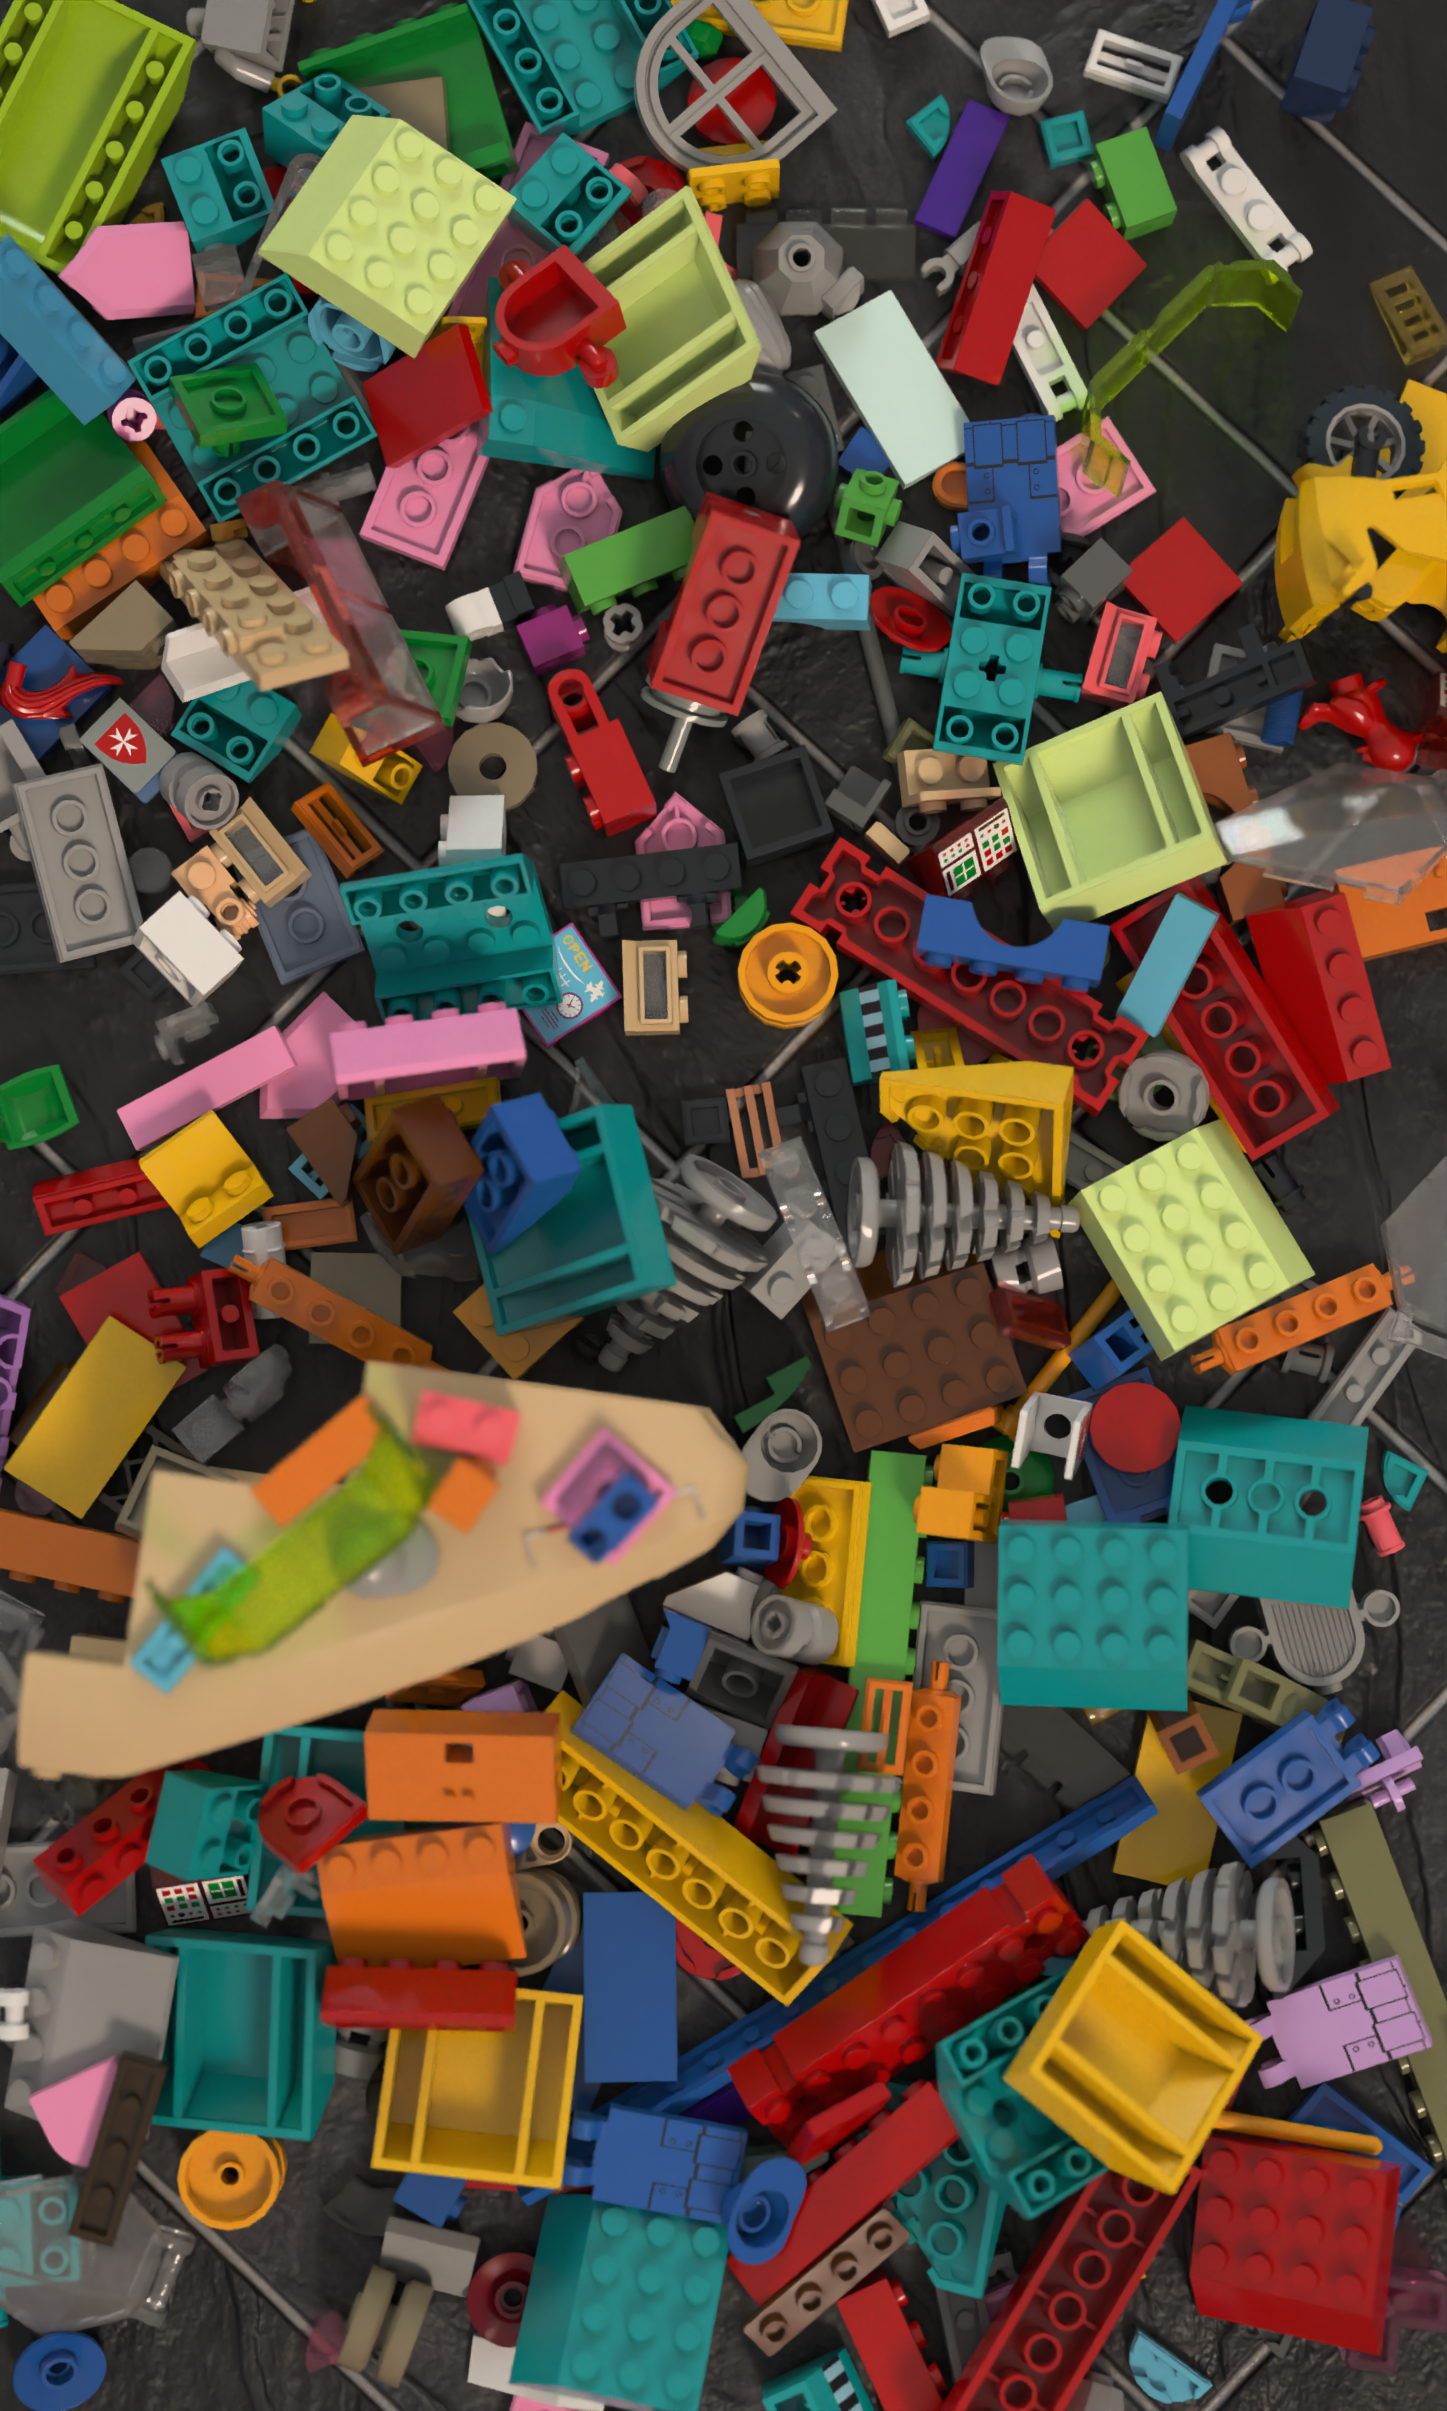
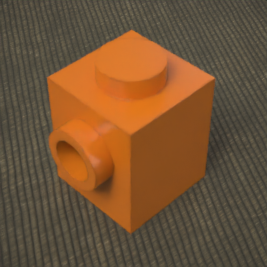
M476 1454L469 1461L460 1456L426 1507L467 1535L501 1486V1483L494 1479L499 1470Z

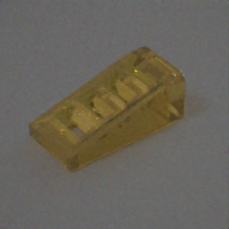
M1411 266L1370 283V291L1405 366L1447 349V327ZM1404 282L1406 283L1407 291L1389 298L1386 290ZM1413 298L1415 306L1399 313L1394 306ZM1420 314L1422 321L1409 327L1405 326L1404 320ZM1427 329L1430 336L1415 342L1412 335Z

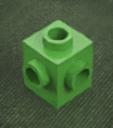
M856 468L849 484L841 483L837 492L834 509L839 510L835 534L878 547L887 526L895 527L900 515L903 501L896 499L899 480L886 477L876 471Z

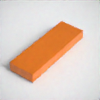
M362 1394L253 1487L250 1492L277 1524L284 1528L397 1431L366 1394Z

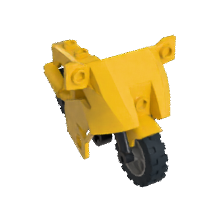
M1364 384L1361 388H1355V385L1345 386L1339 392L1335 393L1334 391L1325 397L1310 413L1307 421L1300 429L1298 437H1301V441L1296 447L1297 458H1301L1302 464L1292 475V479L1299 489L1297 499L1286 498L1284 501L1275 545V583L1278 602L1285 623L1284 628L1278 635L1284 640L1281 645L1297 638L1301 639L1317 626L1322 633H1331L1335 629L1338 619L1342 617L1344 609H1352L1371 621H1382L1406 601L1409 604L1433 606L1447 620V457L1437 472L1418 475L1423 465L1420 457L1425 453V440L1420 439V433L1423 429L1419 419L1414 421L1410 414L1413 411L1412 408L1405 401L1401 404L1396 400L1395 397L1397 395L1390 390L1385 389L1381 392L1376 390L1375 385ZM1352 419L1364 420L1368 423L1357 431ZM1341 422L1349 440L1331 436L1334 427ZM1375 427L1379 430L1377 434L1373 433ZM1331 448L1340 450L1336 454L1335 458L1333 456ZM1390 449V465L1379 457L1380 450ZM1377 470L1383 474L1378 478H1376ZM1433 485L1424 495L1412 491L1403 498L1397 499L1407 489ZM1447 628L1436 646L1442 653H1447Z

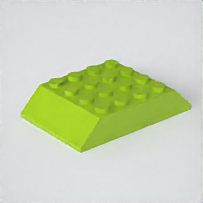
M114 0L13 1L0 26V238L8 232L36 264L59 275L68 262H71L86 243L85 240L96 226L121 225L184 99L197 44L195 39Z

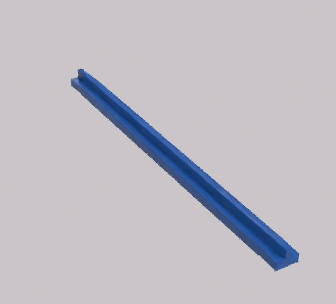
M1133 1774L1099 1798L1086 1803L926 1903L925 1912L913 1911L822 1968L787 2007L774 1998L677 2059L678 2081L639 2082L591 2113L607 2116L610 2103L673 2115L680 2114L733 2081L727 2070L730 2065L756 2047L762 2052L776 2043L772 2037L774 2034L984 1886L989 1891L1004 1882L1001 1875L1028 1855L1032 1854L1053 1881L1158 1814L1157 1808ZM570 2125L567 2133L565 2157L575 2156L592 2161L596 2140H581L572 2137L573 2130H571L572 2125ZM516 2184L519 2195L527 2206L557 2190Z

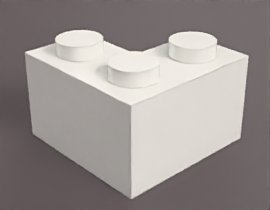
M504 795L450 796L449 814H441L439 867L506 856L507 826ZM494 906L487 910L491 915L497 917L507 915V909L503 906Z

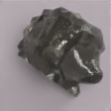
M61 1773L59 1779L35 1777L42 1800L41 1813L49 1815L53 1821H58L69 1829H72L123 1787L121 1777H94L72 1773Z

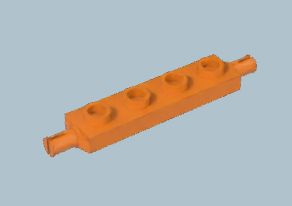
M236 1253L227 1269L228 1272L230 1271L251 1283L249 1300L366 1363L370 1361L454 1373V1371L430 1360L433 1345L428 1341L273 1257H270L259 1267Z
M1371 1263L1217 1329L1211 1333L1213 1348L1192 1355L1190 1357L1191 1365L1208 1359V1361L1193 1368L1197 1374H1201L1221 1364L1230 1375H1233L1381 1311L1393 1304L1390 1294L1391 1290L1411 1283L1410 1274L1396 1280L1394 1279L1409 1270L1406 1266L1401 1265L1399 1268L1381 1275L1374 1263Z
M931 1660L929 1687L912 1691L894 1875L910 1882L906 1909L914 1910L915 1912L926 1911L928 1885L941 1882L944 1879L962 1696L947 1689L951 1662H942L941 1660Z

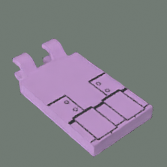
M1398 1954L1292 1989L1283 1999L1273 2000L1271 1997H1268L1266 2003L1270 2012L1244 2020L1247 2025L1264 2038L1263 2040L1273 2036L1281 2056L1261 2063L1262 2069L1258 2070V2074L1264 2089L1280 2085L1295 2076L1301 2089L1430 2048L1434 2042Z

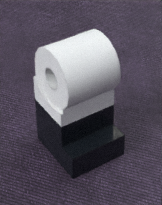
M519 570L503 577L501 582L453 600L445 607L455 635L467 636L470 641L484 636L489 637L531 620V614L535 611V608Z

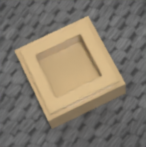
M876 821L866 832L864 841L896 870L908 859L910 849L881 822L878 823Z

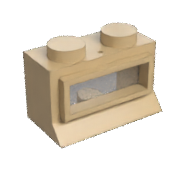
M251 797L236 810L234 816L226 824L209 831L216 841L209 848L226 869L232 864L236 866L244 877L237 883L254 904L262 899L271 908L312 876L311 872Z
M622 940L624 1030L626 1036L680 1034V1023H689L688 996H679L678 978H687V951H678L677 940Z

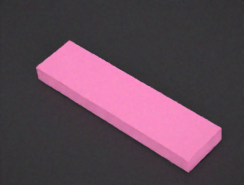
M274 1025L116 1111L135 1149L142 1151L182 1130L209 1110L215 1112L299 1066L279 1027Z

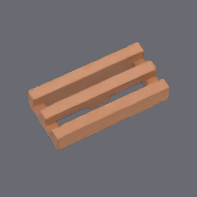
M770 1081L736 1089H726L725 1092L742 1180L787 1171ZM762 1093L776 1164L767 1165L754 1095ZM745 1097L758 1163L756 1168L749 1169L736 1098Z

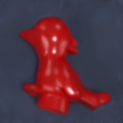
M1362 673L1354 674L1328 684L1327 688L1331 700L1321 703L1312 702L1308 707L1303 708L1297 720V727L1301 730L1310 728L1318 722H1328L1347 733L1363 738L1364 745L1356 748V752L1363 754L1361 760L1372 764L1378 770L1385 773L1396 774L1405 771L1412 764L1416 754V747L1422 742L1424 732L1406 730L1394 725L1386 717L1381 700L1376 694L1386 685L1385 678L1365 684Z

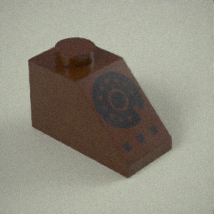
M330 1098L286 1130L340 1206L345 1207L351 1202L354 1184L351 1179L357 1171L362 1138L356 1131V1128L361 1126L362 1123L347 1102L339 1106L333 1098Z

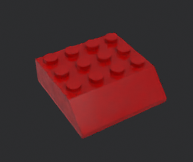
M1222 2130L1221 2133L1217 2131L1209 2133L1204 2141L1201 2171L1204 2173L1200 2178L1190 2268V2280L1198 2314L1373 2355H1381L1401 2164Z

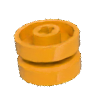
M792 922L771 925L755 934L744 948L738 967L740 997L749 1012L764 1024L781 1029L803 1027L819 1018L832 1002L839 976L836 955L827 940L812 928ZM784 970L792 971L796 976L795 983L792 984V982L787 980L781 984L778 978L780 973Z
M200 2130L180 2161L177 2181L183 2203L192 2216L208 2227L229 2231L250 2226L267 2213L284 2185L288 2167L285 2145L281 2138ZM231 2167L238 2171V2177L229 2173Z

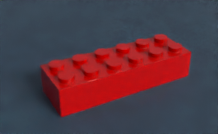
M1198 875L1170 887L1110 925V929L1137 972L1176 894L1182 893L1220 914L1166 1021L1188 1057L1202 1069L1209 1083L1211 1095L1253 1161L1330 1116L1341 1107Z

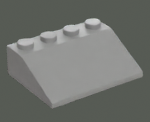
M72 1919L35 1926L25 1982V1989H29V2005L24 2006V2021L29 2023V2038L15 2041L4 2108L39 2121L29 2101L31 2094L114 2055H117L120 2061L123 2050L162 2061L179 1956Z

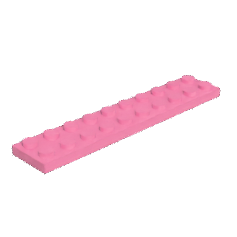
M525 122L514 149L520 171L505 175L500 187L509 193L559 136L540 137L534 125ZM573 140L604 168H607L610 161L609 153ZM506 219L504 225L455 297L447 316L485 317L489 277L498 278L500 269L509 261L524 260L534 267L552 252L538 246L510 220ZM478 421L401 467H386L359 533L360 537L445 571L490 459L487 456L476 455Z

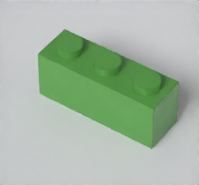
M685 506L563 555L557 562V566L578 614L591 609L593 616L601 614L610 607L618 605L616 598L632 592L634 599L647 595L659 588L657 581L671 575L675 582L683 580L694 548L691 534L695 523Z

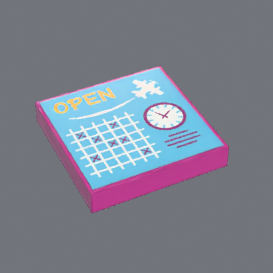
M572 922L554 934L563 1003L521 1009L547 1048H550L623 999Z

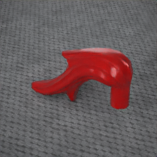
M9 660L5 679L0 688V705L13 716L22 719L73 718V716L66 707L78 695L100 686L124 684V681L108 673H77L75 666L72 664L66 675L53 686L39 691H31L22 687L27 665Z

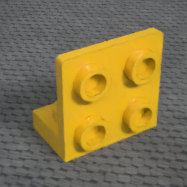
M769 140L760 141V142H761V144L763 145V144H765V143H766L767 141H769ZM748 143L698 148L703 152L720 156L740 155L752 151ZM779 159L691 168L688 170V173L686 172L687 186L692 188L700 209L704 212L719 211L726 208L727 204L742 202L750 207L763 206L770 203L771 199L779 198Z
M209 1110L138 1161L142 1171L179 1216L189 1237L199 1249L274 1196L261 1172L213 1110Z

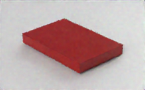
M456 324L424 344L415 359L406 355L363 382L385 463L390 468L401 467L493 412L467 325Z
M141 1251L59 1296L87 1346L108 1315L153 1344L155 1336L158 1334L167 1335L187 1332L178 1315L163 1316L156 1319L151 1318L148 1308L154 1307L155 1304H162V1302L148 1304V1290L162 1289ZM197 1358L180 1360V1362L186 1365V1369L170 1391L204 1373L209 1368L200 1369Z

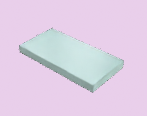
M891 290L813 333L814 341L866 428L872 433L890 463L889 466L897 480H899L903 490L933 474L941 466L965 456L964 423L970 421Z

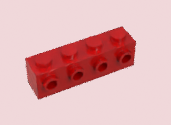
M193 1756L142 1771L32 1860L47 1890L76 1916L80 1917L145 1863L166 1772L183 1770L211 1772L210 1768Z

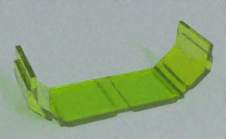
M1237 260L1229 265H1223L1218 261L1213 267L1208 265L1163 308L1158 314L1155 323L1147 331L1141 330L1090 381L1081 421H1083L1081 430L1082 472L1100 487L1105 486L1114 496L1118 497L1122 493L1131 461L1101 434V409L1207 306H1257L1286 332L1291 327L1303 295V291L1293 283L1291 275L1275 260Z
M371 1404L365 1407V1410L378 1427L379 1432L362 1473L222 1585L210 1592L166 1598L150 1578L144 1582L152 1593L150 1597L152 1602L204 1668L238 1661L240 1657L252 1655L256 1658L261 1653L269 1651L322 1609L327 1600L342 1588L357 1581L407 1541L411 1533L418 1528L416 1525L418 1518L427 1509L439 1480L383 1413L380 1415Z

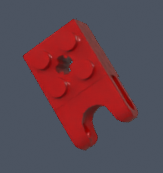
M566 669L557 673L548 685L552 711L570 751V754L564 756L572 781L576 789L585 786L588 796L583 797V801L594 829L598 830L603 827L607 838H610L656 818L655 799L619 719L617 718L609 722L591 680L583 671ZM578 697L582 699L580 703L574 706L564 704L569 698Z

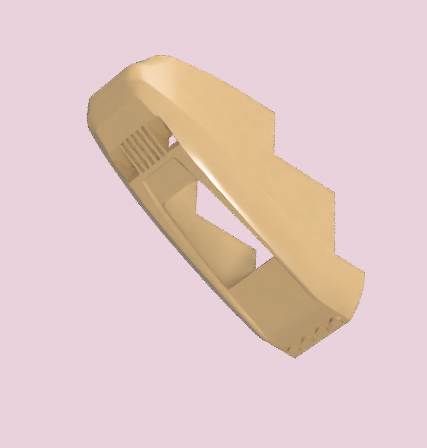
M367 1361L363 1394H366L397 1432L354 1467L363 1472L361 1481L358 1480L360 1474L354 1471L350 1479L349 1489L343 1495L337 1494L336 1490L344 1485L334 1484L284 1528L277 1524L250 1492L253 1487L269 1474L209 1466V1468L237 1478V1482L153 1470L128 1639L80 1632L72 1635L69 1654L37 1649L26 1653L19 1709L18 1766L32 1768V1776L48 1779H59L61 1773L94 1777H123L359 1704L438 1676L521 1643L576 1619L616 1596L653 1578H658L712 1548L743 1511L749 1462L708 1407L461 1372L449 1373ZM423 1390L521 1413L512 1453L509 1455L507 1465L488 1462L499 1470L494 1479L500 1482L501 1486L467 1535L426 1507L461 1455L410 1444ZM602 1427L610 1431L676 1491L680 1492L690 1488H696L698 1491L700 1506L705 1514V1520H702L699 1515L694 1490L674 1496L614 1567L605 1559L597 1565L591 1563L565 1539L570 1531L569 1528L529 1537L535 1569L531 1566L525 1536L564 1524L539 1502V1499ZM462 1456L468 1461L471 1459L470 1457ZM392 1519H411L424 1525L434 1536L439 1548V1564L433 1578L418 1590L377 1599L359 1598L348 1593L336 1578L333 1570V1553L339 1540L351 1529L364 1524ZM226 1546L263 1578L173 1690L166 1695L128 1663L221 1548Z

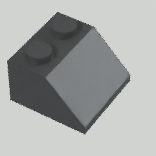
M712 1628L685 1695L771 1729L796 1675L798 1665L797 1662L788 1658L783 1659L767 1655L759 1651L751 1643Z

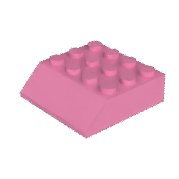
M494 1002L479 1005L477 1013L460 1015L458 1008L431 1012V1020L413 1022V1015H399L385 1018V1026L367 1028L366 1021L348 1022L338 1025L339 1032L330 1033L340 1103L494 1076L498 1080L520 1078L526 1060V1053L517 1008L506 1009L505 1002Z

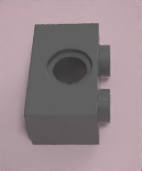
M1100 538L1061 575L1053 597L1057 600L1055 607L1070 623H1074L1077 620L1085 628L1102 611L1106 601L1111 603L1123 591L1133 569Z

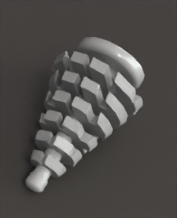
M897 1140V1144H894L891 1153L892 1160H890L888 1171L889 1193L886 1192V1199H880L878 1173L873 1160L867 1157H856L853 1161L847 1204L849 1261L853 1268H863L870 1265L876 1252L879 1227H885L887 1269L889 1268V1278L894 1287L911 1281L915 1264L920 1279L937 1275L943 1255L947 1271L964 1267L968 1259L967 1253L970 1251V1244L972 1254L976 1253L977 1262L990 1259L995 1252L994 1247L997 1242L998 1229L1001 1249H1003V1253L1017 1250L1021 1246L1024 1230H1028L1029 1242L1031 1245L1046 1241L1049 1230L1073 1233L1080 1226V1211L1074 1205L1050 1207L1048 1195L1035 1190L1031 1193L1032 1200L1029 1199V1205H1025L1022 1185L1007 1181L1003 1185L1004 1192L1001 1191L999 1204L997 1181H994L993 1174L979 1170L975 1177L976 1184H973L972 1191V1181L968 1166L954 1159L948 1166V1176H945L944 1164L940 1155L925 1150L926 1153H922L918 1165L917 1153L912 1145Z
M689 1154L680 1166V1173L683 1181L690 1189L678 1183L673 1184L665 1179L650 1178L677 1285L615 1305L623 1316L611 1314L606 1330L609 1331V1335L613 1339L604 1346L598 1355L599 1363L608 1371L619 1372L628 1361L630 1352L643 1355L651 1349L655 1342L650 1340L652 1338L649 1335L663 1340L676 1329L677 1324L673 1323L674 1320L682 1319L689 1323L700 1314V1308L696 1304L702 1306L713 1305L723 1297L722 1289L732 1290L744 1282L747 1278L745 1271L758 1272L769 1264L767 1262L770 1259L767 1252L762 1249L763 1246L752 1234L740 1229V1227L744 1226L755 1231H767L778 1218L774 1208L751 1186L718 1164L701 1156Z
M776 1724L775 1736L778 1742L785 1745L811 1747L816 1753L815 1769L756 1765L758 1778L762 1782L815 1787L814 1797L761 1795L764 1809L767 1811L812 1816L811 1826L766 1824L772 1840L810 1845L809 1854L776 1853L777 1866L781 1870L808 1873L807 1883H782L785 1899L805 1902L804 1913H789L792 1928L804 1930V1939L800 1946V1960L804 1964L821 1966L828 1961V1932H840L845 1921L844 1917L830 1915L831 1904H853L857 1890L852 1888L833 1886V1876L862 1877L865 1875L868 1862H864V1860L836 1858V1847L874 1849L882 1834L837 1828L838 1818L883 1821L887 1820L892 1806L840 1800V1789L897 1793L902 1781L901 1778L893 1776L843 1771L844 1757L849 1751H884L888 1745L889 1734Z
M1237 1861L1224 1864L1220 1868L1218 1877H1215L1217 1871L1215 1868L1197 1873L1193 1881L1186 1883L1188 1876L1169 1883L1165 1894L1163 1889L1145 1891L1139 1899V1904H1137L1134 1896L1119 1898L1114 1905L1112 1920H1108L1110 1911L1107 1905H1103L1090 1910L1087 1921H1082L1092 1935L1095 1928L1123 1919L1215 1998L1219 1999L1220 1996L1226 1997L1225 2003L1247 2007L1248 2002L1251 2003L1255 1989L1254 1978L1257 1963L1261 1979L1270 1991H1287L1292 1981L1296 1942L1293 1901L1289 1885L1285 1878L1266 1879L1259 1890L1256 1904L1255 1894L1251 1895L1254 1887L1249 1870L1244 1871L1246 1863Z

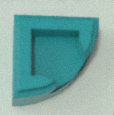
M942 95L938 96L907 120L905 126L932 161L942 153L950 132L949 108Z
M1385 1450L1381 1461V1479L1385 1491L1397 1506L1410 1512L1429 1470Z

